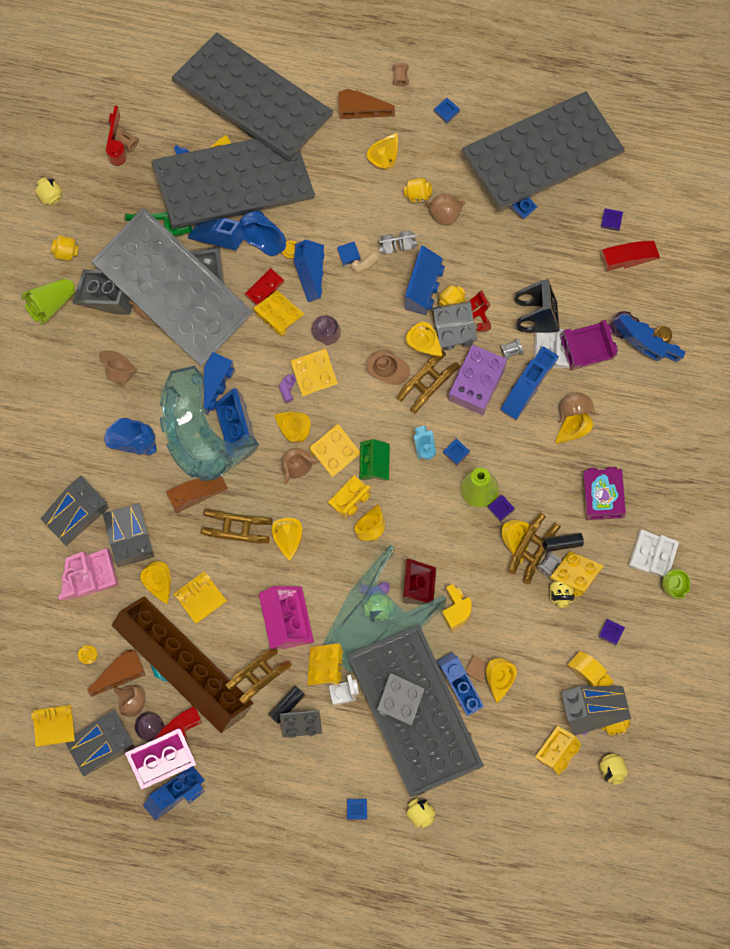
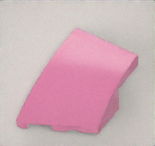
M106 548L90 555L80 552L67 557L64 566L65 572L62 576V590L58 598L61 601L118 586L110 550Z

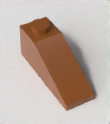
M345 89L338 91L340 119L395 116V105L357 90Z
M220 472L182 483L166 491L177 514L228 488Z
M136 650L122 652L121 656L117 657L89 687V695L93 697L145 676Z

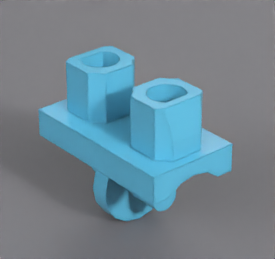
M426 426L415 428L414 442L417 458L432 459L436 454L432 430L427 431Z

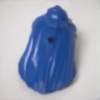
M258 210L251 211L240 219L245 236L244 240L249 244L257 247L268 256L278 255L286 249L285 235L273 222L264 216L263 212Z
M120 418L106 430L104 440L106 446L110 449L135 453L137 455H153L157 452L153 429L150 425L144 424L139 420Z

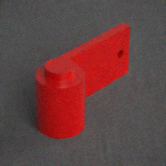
M115 105L113 114L110 113L108 123H111L106 153L112 165L120 166L125 163L127 157L123 144L120 141L114 140L120 120L119 108Z

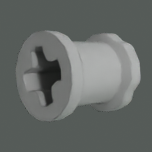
M518 338L509 344H500L502 354L507 360L514 355L524 354Z
M548 552L547 557L541 565L537 566V569L545 576L551 577L553 570L557 565H560L562 560L554 553Z

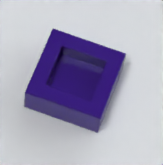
M605 208L601 228L619 231L623 212Z
M503 495L488 506V510L499 522H502L515 511V508Z
M607 619L599 638L616 646L625 627Z

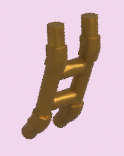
M441 350L442 357L432 356L396 396L402 402L414 387L420 390L422 395L410 409L414 414L460 368V365L455 362L442 374L434 369L440 360L446 356L443 350ZM427 373L436 380L429 388L420 381Z
M205 508L204 516L224 521L223 530L202 527L200 534L212 538L243 541L253 544L269 543V536L249 535L251 524L272 525L273 520L271 517L247 516ZM232 521L243 523L242 533L230 532Z
M541 512L530 523L523 540L510 561L508 570L510 574H516L522 557L530 562L525 571L523 580L525 584H531L532 577L545 553L542 545L543 538L555 536L561 527L555 522L543 538L537 536L535 533L546 518ZM530 541L539 546L534 556L526 551Z
M268 649L263 652L257 659L233 676L225 685L231 691L245 677L253 684L239 698L243 705L277 676L291 668L289 661L279 664L274 670L266 663V661L278 654V649ZM258 667L267 674L261 680L252 673Z

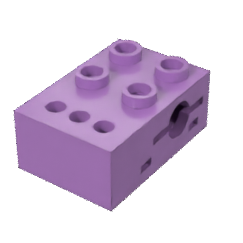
M472 345L449 393V401L484 416L506 369L507 359Z

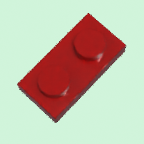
M270 268L245 293V296L257 306L272 295L284 283V279Z

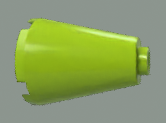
M63 278L27 290L22 293L21 298L26 300L27 304L24 306L35 322L40 321V325H43L74 295L75 285L71 280Z
M476 468L467 474L461 483V495L464 501L472 507L484 508L489 506L496 500L499 493V485L496 478L485 468Z

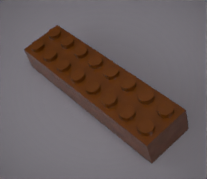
M145 596L122 609L111 626L220 733H223L243 719L254 704L249 699L243 705L239 698L244 693L237 686L231 691L228 690L225 685L230 679Z

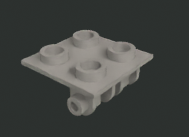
M412 231L399 232L400 236L396 237L393 234L381 236V240H377L379 243H382L379 246L380 253H392V242L394 250L397 252L396 241H399L400 251H403L401 240L403 241L404 250L414 249L417 246L416 239L412 240V237L417 236V234L412 233Z
M390 673L377 708L379 714L383 716L387 714L412 725L424 688Z

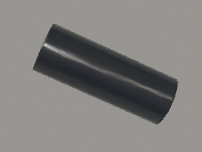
M582 533L545 537L542 540V545L545 552L583 547L584 539Z
M294 686L268 715L279 724L281 722L280 714L290 713L305 697V694L297 686Z

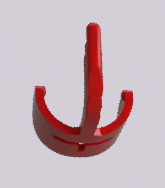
M481 290L469 301L471 302L472 311L484 303L472 315L473 319L481 316L483 323H478L477 331L488 332L491 330V323L485 313L489 309L490 303L483 290Z

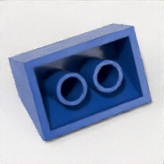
M425 246L420 248L405 294V310L427 316L428 310L433 308L434 299L432 297L434 293L438 292L440 283L437 281L439 276H443L445 266L443 265V258Z
M233 388L215 403V409L229 456L249 455L258 448L257 440L252 430V423L248 416L243 395L237 388Z

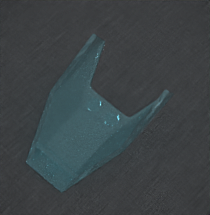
M392 545L387 548L349 592L323 645L339 643L342 646V650H344L342 666L349 673L353 672V668L347 657L348 654L418 624L423 629L446 606V597L442 596L417 609L405 612L377 585V580L386 562L394 555V547Z

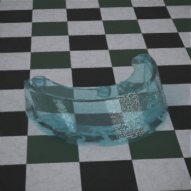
M195 366L173 370L170 372L164 385L160 400V406H163V417H160L162 433H166L169 442L166 444L177 465L189 476L200 478L201 481L217 479L250 457L259 444L251 435H244L240 440L233 443L219 438L210 428L203 411L202 374Z

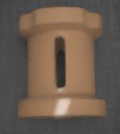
M406 63L394 64L395 79L393 80V85H408L407 71L409 70V65Z
M121 129L114 139L120 141L127 148L128 152H132L139 142V138L132 137L126 133L125 129Z

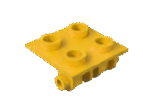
M278 290L253 308L256 316L260 317L265 324L269 323L268 327H273L272 329L277 332L276 334L281 336L285 335L286 329L305 315Z
M326 348L290 360L302 396L338 384Z
M336 424L309 447L312 456L320 461L331 477L335 476L360 454L358 448L339 424Z
M569 551L550 578L573 588V594L575 597H579L585 593L604 565Z
M205 572L199 574L173 594L195 624L227 602L211 581L210 576Z
M339 643L310 647L308 686L327 683L339 685L342 681L341 672H339L342 670V667L339 665L343 664L344 650H342V646Z
M72 705L38 709L31 712L34 722L36 747L75 741Z

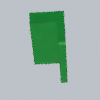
M376 439L360 442L359 479L364 481L373 478L389 480L390 444Z

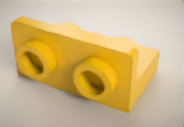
M354 475L328 501V504L346 519L348 516L351 517L358 510L357 506L361 502L365 503L370 498L371 487L369 485L366 486Z
M557 726L535 758L551 768L557 775H560L567 768L572 757L578 753L581 743L576 736Z

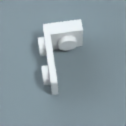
M347 675L348 682L329 686L333 706L356 701L355 695H359L356 679L352 680L351 675Z

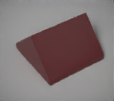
M406 559L403 603L429 606L434 604L436 567L412 559Z

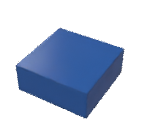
M445 98L434 109V113L446 124L460 112V109L448 98Z
M355 241L337 247L343 266L351 264L355 260H361Z
M457 438L443 451V454L456 466L470 453V450Z
M197 783L183 797L191 804L205 791Z
M347 799V820H367V799Z

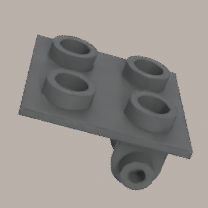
M319 710L280 714L283 738L322 734Z

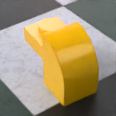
M454 584L446 587V593L453 606L443 610L442 617L450 631L453 632L468 622L471 616L472 603L470 597L462 600L464 596L460 588H455Z
M579 651L568 664L577 677L586 681L590 686H611L614 682L606 673L607 670L597 660L582 651Z

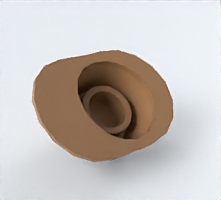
M389 350L373 352L367 362V370L372 376L391 385L404 383L410 375V367L407 362L395 356Z
M103 351L99 354L101 362L106 366V377L119 386H124L130 380L132 373L137 371V368L118 352Z

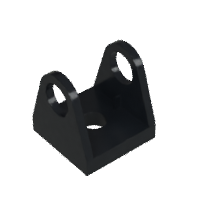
M549 279L541 280L515 293V302L520 306H543L520 317L516 321V327L519 331L525 333H553L560 331L558 301ZM524 294H529L533 296V298L528 301H522L519 299V297ZM524 321H532L535 323L531 327H523L520 325Z

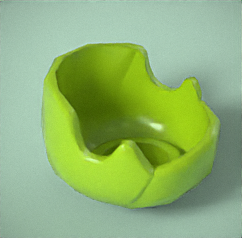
M681 569L670 570L663 578L662 587L664 592L671 598L684 599V596L690 592L689 575Z

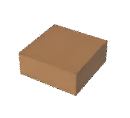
M473 656L465 671L469 677L482 683L486 676L488 663Z

